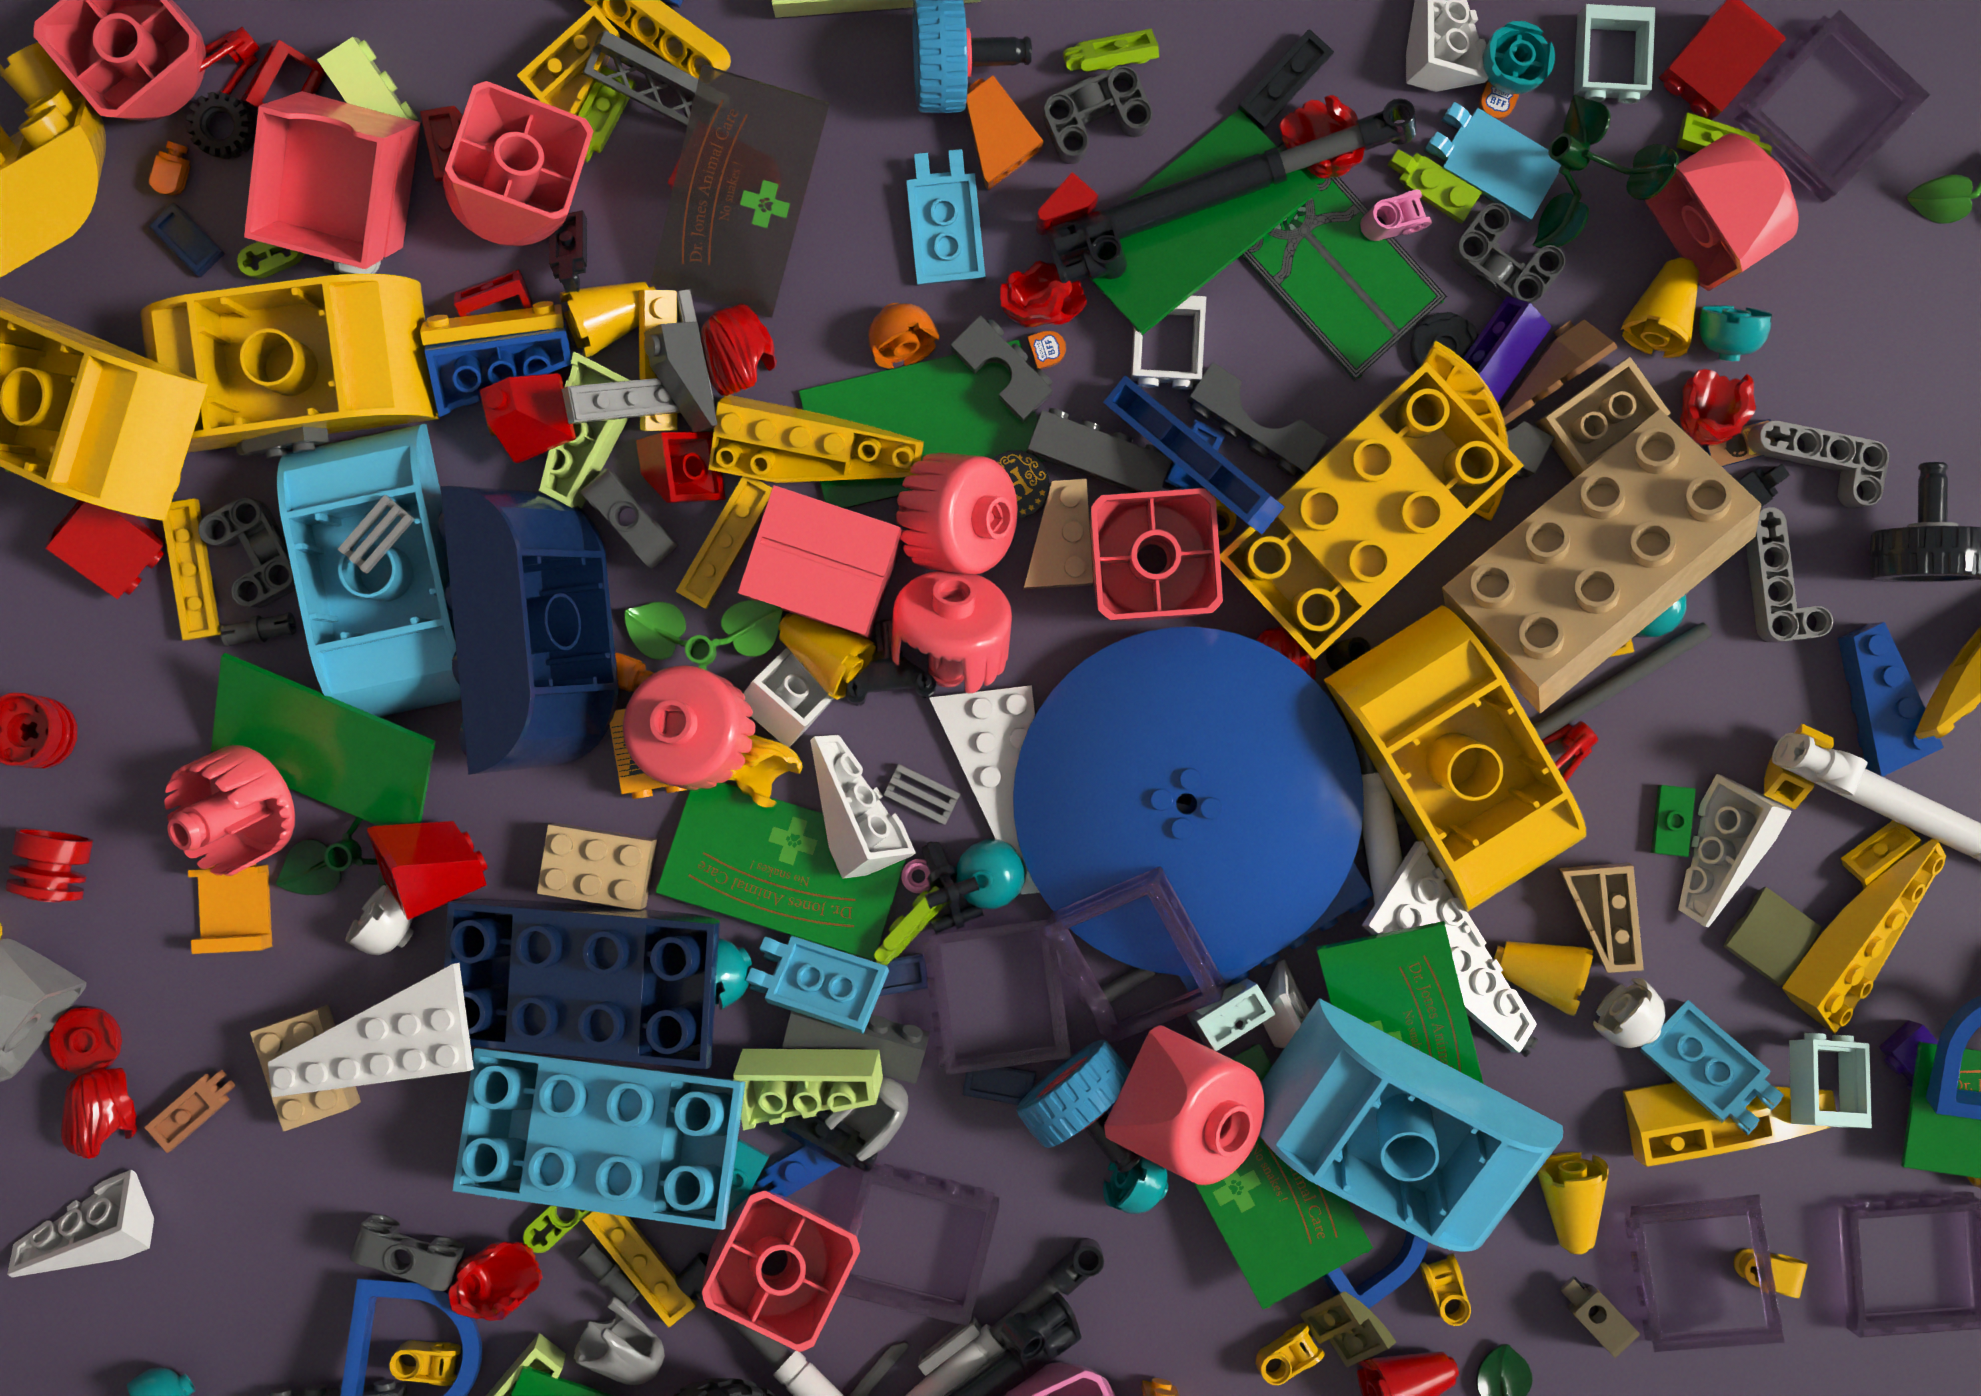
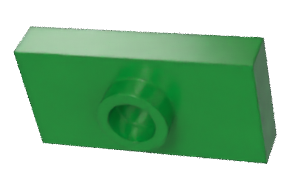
M1658 785L1651 853L1689 857L1695 788Z

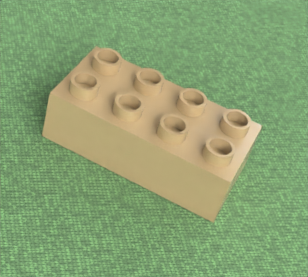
M1659 409L1443 586L1445 607L1454 612L1470 628L1489 652L1505 678L1539 713H1542L1756 536L1761 503Z

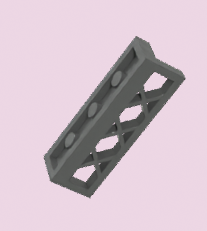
M606 30L597 36L582 74L693 131L697 122L693 121L688 106L701 103L712 109L706 124L710 125L721 100H724L712 124V127H714L720 112L727 109L732 97ZM600 52L613 58L617 73L605 76L593 69ZM621 63H623V64H625V65H627V66H629V67H631V68L626 69V70H623V67H622V64H621ZM636 70L643 73L650 89L641 92L631 89L625 74ZM620 76L622 84L613 80V78ZM653 79L662 84L655 86ZM665 87L674 89L681 105L673 108L662 105L657 90ZM648 93H651L654 100H652V99H650V98H648V97H646V96H644V95H645V94H648ZM684 95L693 99V101L686 102ZM683 109L685 116L676 112V110Z

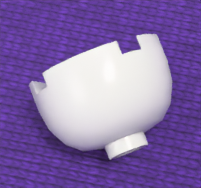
M383 885L365 903L362 908L364 913L359 921L356 919L353 921L345 941L367 954L382 955L388 953L397 945L401 948L404 947L410 940L414 932L409 928L413 918L407 920L388 887Z
M1640 978L1631 979L1635 984L1627 988L1623 984L1614 988L1597 1008L1596 1013L1600 1016L1598 1023L1594 1021L1593 1025L1602 1036L1614 1045L1625 1048L1639 1047L1654 1042L1661 1033L1665 1019L1663 1001L1656 991L1644 979Z

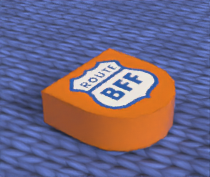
M1487 80L1480 96L1479 108L1499 121L1503 120L1514 109L1519 94L1503 93L1494 88Z
M1043 331L1027 337L1037 369L1040 368L1042 370L1055 366L1064 358L1066 343L1057 332Z

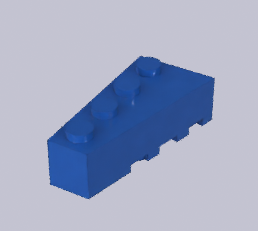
M564 319V327L425 345V355L439 417L451 413V410L465 404L468 406L480 401V390L508 377L548 374L571 365L572 360L566 319Z
M1870 623L1839 637L1838 643L1846 682H1849L1852 700H1850L1852 713L1856 715L1859 730L1857 734L1859 747L1863 750L1864 760L1868 762L1865 769L1883 777L1944 748L1940 738L1931 736L1918 739L1915 735L1926 708L1886 623Z

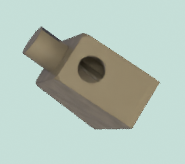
M1573 1276L1560 1288V1291L1571 1302L1567 1309L1614 1358L1640 1335L1632 1324L1593 1285L1586 1288ZM1597 1305V1312L1590 1316V1308Z

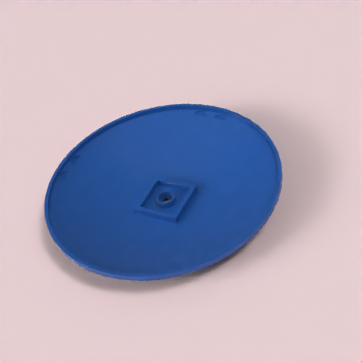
M1170 627L1130 636L1101 649L1068 673L1052 690L1033 719L1021 747L1015 772L1013 805L1017 839L1026 867L1045 902L1066 926L1092 947L1113 959L1156 973L1185 976L1222 973L1249 966L1273 955L1306 932L1326 911L1348 876L1362 831L1364 797L1360 763L1345 722L1331 699L1301 667L1280 652L1240 634L1212 628ZM1189 793L1196 798L1197 807L1193 812L1183 813L1177 808L1176 800L1181 794Z

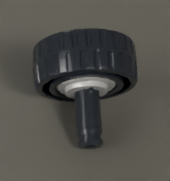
M1945 462L1920 463L1918 466L1920 471L1918 479V523L1908 524L1907 527L1882 529L1872 533L1870 573L1873 579L1893 582L1981 580V527L1958 526L1957 523L1948 522V478L1946 476L1948 465Z

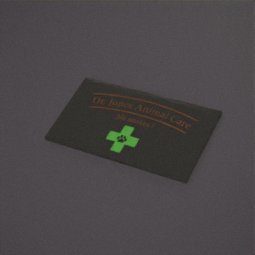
M702 65L652 274V284L676 291L690 290L691 295L732 307L743 303L748 305L754 313L772 318L830 102L720 70L710 65Z

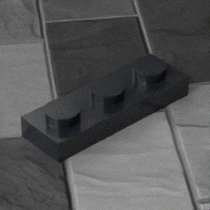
M1308 29L1243 99L1238 108L1263 131L1332 57L1334 51L1312 30Z

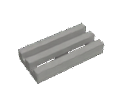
M384 495L341 544L338 550L345 554L350 561L358 565L364 573H369L415 519L389 496ZM388 507H390L391 510L387 513V515L380 521V523L367 536V538L361 543V545L355 551H353L352 548L365 535V533L371 528V526L378 520V518L384 513V511ZM399 515L402 518L368 559L364 561L361 557Z
M898 764L884 795L946 825L960 793ZM901 774L907 775L950 796L949 803L900 780ZM895 786L945 809L943 815L894 792Z
M970 1316L919 1355L918 1367L925 1376L981 1334V1324L975 1316Z

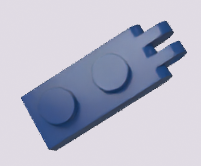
M803 1145L764 1168L767 1175L758 1179L756 1184L758 1188H761L771 1182L773 1187L767 1191L787 1197L841 1165Z

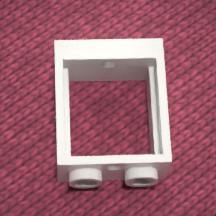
M1190 296L1168 314L1194 316L1191 372L1141 369L1143 335L1137 332L1133 326L1131 380L1138 381V386L1155 388L1159 387V382L1173 383L1172 388L1188 390L1193 389V384L1198 385L1202 379L1206 296Z

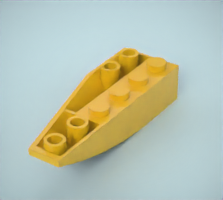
M728 395L724 396L717 405L716 419L718 425L714 426L708 470L774 483L900 478L918 475L911 473L910 469L916 462L921 461L924 441L825 414Z
M1981 627L1962 647L1941 678L1916 729L1915 735L1918 739L1935 736V738L1945 736L1955 727L1953 724L1972 712L1981 702Z
M1931 839L1871 882L1822 932L1783 985L1782 989L1789 999L1830 1032L1836 1034L1841 1026H1845L1852 1018L1853 1009L1860 999H1864L1870 994L1878 973L1935 875L1942 870L1946 855L1939 841Z
M1676 1082L1623 1091L1634 1159L1646 1167L1748 1149L1810 1134L1830 1127L1791 1124L1790 1087L1774 1086L1784 1096L1772 1111L1757 1096L1745 1107L1760 1119L1757 1123L1758 1125L1749 1135L1743 1132L1730 1116L1721 1123ZM1819 1089V1111L1837 1112L1832 1090Z

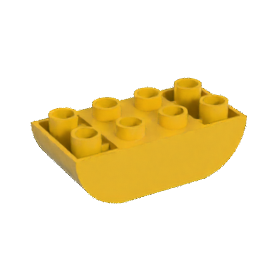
M61 88L56 89L39 98L25 109V113L29 118L18 127L20 131L9 137L0 125V278L72 237L86 221L92 210L105 158L106 133L102 117L83 95L70 101Z
M386 274L328 275L185 294L151 303L140 311L146 358L208 384L201 406V417L195 425L187 453L234 447L246 439L299 427L327 428L328 434L438 419L437 406L425 355V345L422 344L420 334L421 324L425 321L421 284L417 280Z
M0 297V467L48 489L81 501L127 514L166 521L173 495L180 483V473L195 425L201 417V406L208 384Z
M1425 362L1276 499L1285 507L1263 534L1248 525L1220 553V560L1315 660L1524 465L1428 362Z
M1441 605L1324 679L1325 684L1418 841L1424 842L1429 850L1427 855L1435 868L1439 867L1446 877L1444 880L1445 884L1454 898H1459L1467 912L1586 837L1585 822L1574 796L1505 676L1476 635L1447 607Z

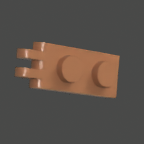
M223 1070L219 1071L212 1078L205 1074L144 1127L166 1153L175 1149L230 1100L226 1094L236 1084L230 1080L222 1088L217 1085L227 1076Z

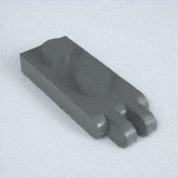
M314 427L294 428L246 439L237 444L236 450L239 455L261 456L266 454L268 459L281 458L282 455L288 454V451L293 450V453L315 451V445L329 442L327 428Z

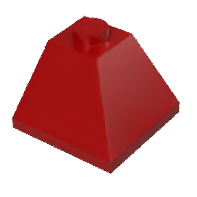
M558 373L508 377L480 390L487 423L511 459L517 464L576 439L573 424L568 423L562 392L564 386L562 377Z
M661 432L636 440L641 475L666 503L726 500L722 472L708 470L714 432Z

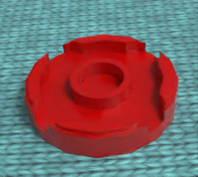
M92 1006L74 1008L61 1015L55 1022L53 1031L50 1032L49 1047L51 1056L60 1068L65 1071L68 1070L77 1076L95 1069L110 1067L118 1057L122 1045L121 1030L114 1017L105 1010Z

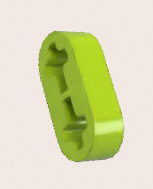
M258 241L240 251L237 263L241 272L252 279L259 280L296 265L302 260L304 253L290 250V256H286L283 253L274 255V253L284 248ZM255 255L260 259L268 256V258L258 263V270L248 267L252 263L251 256Z

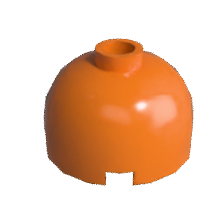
M891 303L886 305L873 319L868 333V342L874 361L879 366L887 369L894 368L893 363L903 360L904 366L923 360L935 350V339L939 340L935 324L927 312L919 306L908 303Z

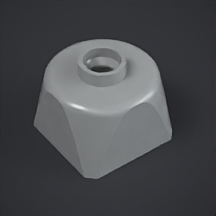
M8 938L0 939V1082L12 1078L24 1067L53 1030L58 1018L69 1010L84 991L87 982L48 958Z

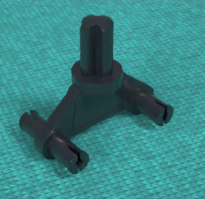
M881 620L876 622L874 630L877 652L872 654V661L869 662L868 666L854 680L848 683L846 688L848 701L856 706L858 704L861 706L865 703L868 693L915 688L916 692L923 698L933 696L936 690V681L929 673L903 657L902 651H900L899 665H896L892 660V621Z
M929 842L922 847V854L930 871L927 878L929 885L932 889L935 886L939 888L937 891L925 894L927 904L931 909L947 902L950 914L931 920L935 934L954 926L958 930L965 927L964 922L984 916L983 910L974 905L961 910L959 907L960 896L979 890L975 876L954 884L956 882L957 870L955 866L949 865L939 842Z

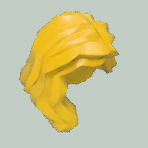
M757 735L747 736L752 740V748L748 753H741L745 758V763L741 769L731 770L733 775L729 780L736 781L742 793L750 795L752 800L759 806L773 807L776 801L770 799L772 783L777 777L788 771L800 774L803 768L802 762L797 753L783 743Z

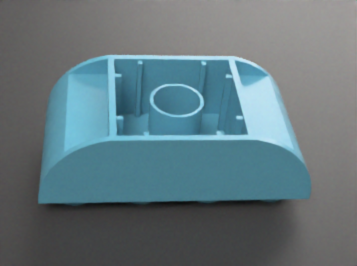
M427 424L316 446L315 451L293 453L292 451L282 455L277 472L280 517L309 654L324 696H330L377 717L461 700L460 685L455 680L452 671V659L456 652L454 620L445 599V588L450 579L447 547L438 526L439 514L443 508L442 495ZM387 495L415 520L369 573H364L358 565L350 561L338 548L380 499ZM388 507L384 511V513L378 518V520L371 526V528L365 533V535L352 548L353 551H355L361 545V543L367 538V536L387 515V513L391 510L390 507ZM399 515L361 557L364 561L368 559L402 518Z
M1320 998L1261 1082L1264 1093V1118L1259 1135L1279 1158L1316 1185L1433 1245L1453 1251L1468 1252L1476 1250L1483 1245L1563 1138V1126Z
M481 1048L474 1049V1069L471 1070L452 1191L718 1230L726 1229L745 1081L546 1055Z

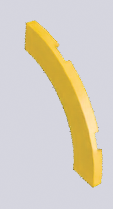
M1434 341L1421 366L1428 362L1509 449L1505 422L1498 403L1489 387L1464 359L1451 349ZM1505 484L1473 513L1491 521L1499 507Z

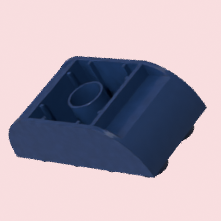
M441 486L443 508L439 514L438 526L447 547L450 579L445 588V599L454 620L456 652L452 659V671L455 680L460 685L463 723L459 730V744L461 750L467 756L468 775L558 766L584 757L599 744L609 729L616 710L619 691L606 552L598 530L589 516L579 506L571 508L542 492Z
M465 900L448 902L444 968L455 963L460 964L471 1046L708 1069L712 1065L720 920L713 917L681 912L635 910L621 907L546 901Z

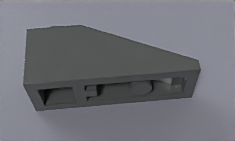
M697 321L660 324L645 331L644 348L649 356L650 367L693 432H700L718 425Z

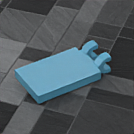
M1454 102L1447 109L1441 120L1459 129L1451 142L1446 136L1437 131L1434 137H1431L1424 150L1445 161L1442 166L1444 169L1482 192L1481 195L1495 203L1504 205L1511 213L1529 222L1557 177L1561 165L1550 158L1548 149L1483 110L1477 108L1471 116L1464 107Z
M962 149L948 151L950 172L930 174L928 153L914 154L917 179L906 181L917 286L986 278L975 173L965 174Z
M791 936L788 945L764 937L760 946V951L765 953L764 959L778 962L773 975L751 968L746 978L747 983L751 984V990L766 993L765 1000L767 1003L864 1034L889 973L887 966Z
M1689 1000L1662 1026L1659 1037L1650 1044H1644L1640 1050L1721 1123L1730 1116L1735 1124L1747 1135L1758 1125L1757 1123L1760 1119L1745 1107L1757 1096L1772 1111L1784 1096L1777 1088L1765 1080L1771 1071Z

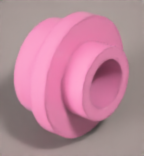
M924 859L909 861L904 866L901 874V879L906 889L913 893H922L925 890L931 889L927 880L930 871ZM917 869L925 873V879L922 882H916L912 878V873Z

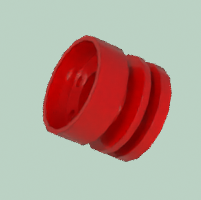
M8 693L0 697V763L16 767L49 769L62 763L72 753L77 742L78 725L73 713L62 702L49 697L28 693Z
M16 829L12 854L28 859L27 864L9 866L8 873L23 877L24 879H7L5 890L22 895L28 899L44 902L82 900L84 889L68 883L86 882V875L71 870L72 865L89 863L93 839L49 830Z

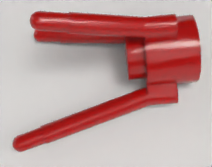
M242 26L235 32L231 30L222 38L206 45V54L220 47L222 48L204 59L200 68V72H202L227 54L235 63L242 60L243 63L221 91L230 95L246 71L258 61L254 54L260 48Z
M1581 721L1573 727L1567 724L1559 731L1541 740L1544 746H1547L1562 737L1565 738L1561 744L1566 752L1555 762L1556 767L1559 769L1572 756L1575 757L1562 775L1565 782L1569 780L1581 762L1592 753L1591 748L1599 741L1594 731Z

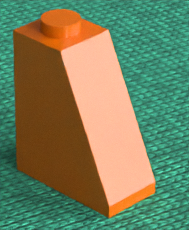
M993 75L986 81L983 78L975 81L967 89L966 102L984 186L988 191L1043 149L1042 138Z

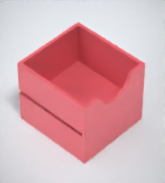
M303 91L259 105L244 238L362 269H367L383 260V257L386 258L402 249L421 122Z
M773 485L738 593L750 600L757 602L760 600L781 607L783 611L795 613L831 626L835 625L871 639L874 625L877 621L903 542L900 540L901 527Z

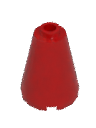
M1442 1351L1367 1358L1358 1363L1363 1366V1369L1357 1370L1362 1396H1440L1456 1384V1377L1459 1376L1458 1367L1453 1357H1448Z

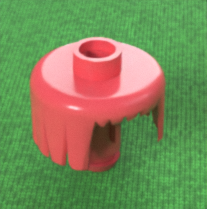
M943 452L924 456L922 458L923 461L916 462L910 469L911 473L918 475L905 477L902 484L903 487L913 490L900 492L897 499L899 511L896 512V521L899 525L910 529L902 530L900 540L908 544L903 545L905 554L913 557L911 558L912 561L918 566L930 570L967 575L981 574L990 570L1007 553L1016 530L1018 505L1016 491L1010 476L998 462L984 456Z
M937 570L914 578L901 589L894 603L891 638L892 660L896 665H899L900 647L903 640V642L908 643L914 649L918 647L921 653H929L928 672L939 686L955 687L964 680L965 692L969 694L977 692L981 688L983 681L984 686L990 685L994 682L997 675L1003 673L1008 659L1012 612L1007 597L993 582L978 574L967 575Z
M695 666L668 667L649 676L632 694L623 720L625 745L635 764L646 775L656 781L687 790L713 788L717 783L729 780L733 775L731 770L741 769L745 763V758L741 753L750 752L752 740L747 736H752L755 733V723L748 718L753 714L752 708L749 703L744 701L745 696L742 691L721 676Z
M230 745L215 750L181 766L171 775V779L166 785L165 793L173 792L165 798V809L169 810L180 806L167 815L169 822L167 829L171 841L176 847L184 850L187 857L191 859L206 855L197 862V865L203 870L214 867L210 872L215 875L224 874L225 876H232L258 863L285 847L293 834L295 809L287 784L275 766L266 757L251 748L241 745Z

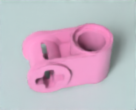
M1412 190L1377 202L1361 219L1360 226L1364 236L1372 241H1381L1402 234H1412L1432 224L1431 218L1426 217L1420 201L1422 197L1421 191ZM1377 216L1381 217L1384 220L1385 224H1382L1378 220Z

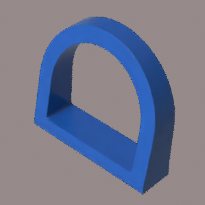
M1981 995L1959 1008L1949 1019L1940 1035L1926 1094V1099L1936 1114L1981 1120V1092L1957 1089L1963 1052L1971 1036L1981 1026Z
M1407 1231L1403 1246L1395 1259L1356 1288H1353L1340 1267L1322 1276L1334 1296L1345 1291L1369 1309L1412 1276L1425 1255L1428 1242Z
M357 1279L340 1396H363L375 1305L378 1297L425 1301L437 1306L452 1319L461 1337L463 1356L459 1374L451 1388L443 1396H468L477 1380L482 1361V1341L475 1319L454 1312L451 1309L449 1292L445 1290H431L418 1283Z

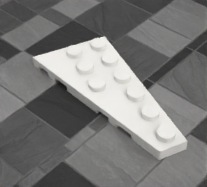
M1032 685L979 691L969 694L929 697L995 839L1012 845L1017 850L1016 853L1019 855L1021 862H1024L1014 821L1013 791L1020 750L1027 731L1035 718ZM1026 867V881L1021 894L1039 893Z
M1417 841L1362 926L1372 935L1445 921L1467 1015L1511 1052L1520 1053L1537 1024L1517 991L1510 988L1501 974L1503 969L1497 959H1492L1484 946L1486 944L1484 938L1459 898H1454L1445 884L1444 880L1446 877L1439 867L1435 868L1427 855L1429 850L1423 841Z
M455 963L269 1061L268 1069L272 1097L473 1070L460 964Z

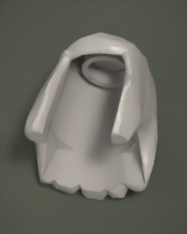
M883 1077L875 1105L834 1113L829 1109L827 1112L829 1117L825 1120V1123L832 1130L837 1124L843 1122L860 1132L859 1136L866 1142L855 1155L860 1161H864L884 1149L901 1127L908 1112L909 1101L907 1092L900 1083L891 1078Z
M613 1297L607 1307L616 1313V1317L614 1320L605 1322H589L587 1328L584 1329L580 1336V1341L576 1345L574 1359L578 1365L625 1385L644 1384L652 1380L661 1368L665 1357L662 1341L622 1301Z

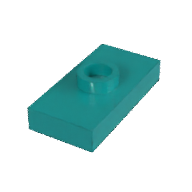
M739 1139L736 1149L728 1208L729 1215L748 1197L770 1156Z

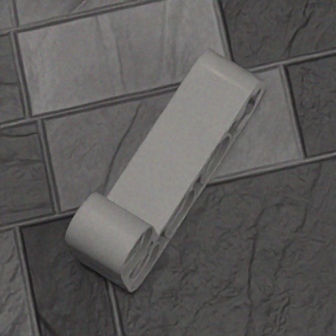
M1782 421L1762 423L1754 426L1749 431L1747 443L1750 449L1759 455L1840 471L1838 498L1845 507L1859 508L1871 506L1881 499L1889 462V452L1883 443ZM1766 432L1768 437L1781 438L1780 441L1771 443L1769 438H1765ZM1798 437L1804 441L1805 448L1803 452L1798 449ZM1831 444L1837 449L1836 459L1831 456ZM1864 451H1866L1870 457V462L1868 465H1866V463L1863 460ZM1858 484L1863 489L1862 499L1857 495Z
M1775 507L1760 509L1756 536L1746 544L1758 635L1767 642L1791 641L1826 635L1833 627V617L1828 609L1822 606L1797 608L1785 515ZM1761 520L1768 521L1769 527H1762ZM1762 539H1772V542L1762 543ZM1767 549L1774 555V563L1771 567L1764 561V553ZM1771 584H1774L1779 591L1775 601L1768 594V588ZM1809 614H1812L1817 621L1813 631L1808 628L1806 623ZM1775 618L1780 619L1783 625L1782 632L1779 635L1772 628Z

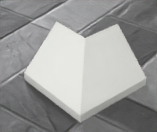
M1285 960L1277 963L1264 992V996L1275 1012V1015L1262 1022L1274 1046L1279 1048L1286 1047L1310 1012Z

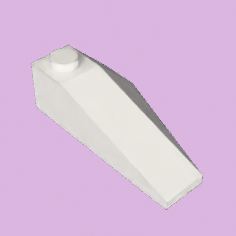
M1467 0L1414 1L1406 50L1407 84L1438 92L1485 83L1488 80L1482 58L1486 42L1485 39H1479L1475 27L1478 17L1475 10H1470Z
M839 735L813 737L810 741L828 845L842 879L866 876L913 856L916 852L902 821L896 813L891 816L879 799L883 795L877 787L872 790L861 775L863 773L862 766Z
M1716 774L1700 803L1698 815L1701 816L1697 836H1693L1691 847L1695 848L1691 867L1686 870L1678 910L1704 927L1709 928L1776 841L1792 811L1759 792L1720 774Z
M129 1170L102 1181L93 1188L94 1194L81 1203L75 1200L67 1206L68 1212L54 1222L45 1221L15 1242L12 1248L7 1275L18 1277L120 1260L149 1249L154 1216L137 1174L133 1170Z

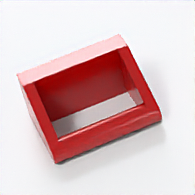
M279 39L273 40L240 101L258 110L259 105L264 104L262 101L286 57L311 69L301 89L303 92L316 94L326 72L320 64Z
M1072 172L1038 210L1037 233L1046 235L1045 229L1094 212L1099 195Z
M519 269L456 292L454 296V305L460 317L471 316L470 312L515 295H519L525 309L533 308V302Z

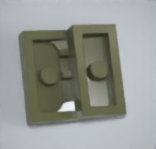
M1764 887L1758 890L1745 916L1737 919L1723 947L1779 987L1785 983L1799 965L1815 940L1821 926L1769 888Z
M1345 1291L1300 1313V1316L1309 1326L1317 1342L1321 1344L1329 1340L1346 1367H1350L1383 1352L1396 1343L1391 1333L1375 1314Z

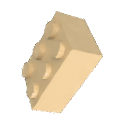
M1629 357L1616 364L1538 420L1536 425L1540 430L1554 437L1551 446L1574 478H1576L1656 411L1661 409L1667 416L1670 414V411L1632 358Z
M561 823L548 824L537 894L642 910L647 906L657 839Z
M329 1005L289 1017L250 1032L271 1097L268 1062L335 1027ZM356 1086L272 1097L283 1132L349 1110L361 1102Z

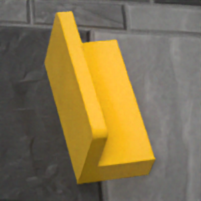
M1892 820L1841 857L1842 865L1862 882L1864 890L1871 882L1902 858L1921 847L1922 844L1920 838L1910 829Z

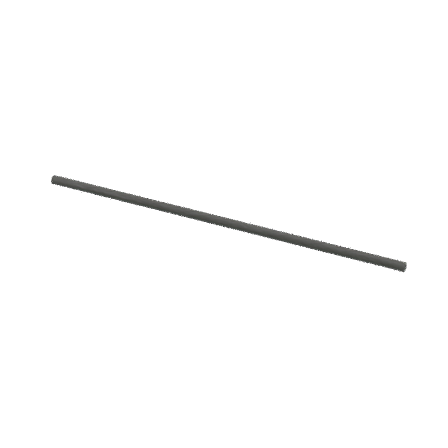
M1701 622L1537 722L1533 727L1540 739L1543 740L1712 637L1709 627L1704 622ZM1399 807L1394 809L1398 828L1405 824L1407 820ZM1362 831L1357 852L1365 848ZM1135 967L1088 997L1096 1011L1158 973Z

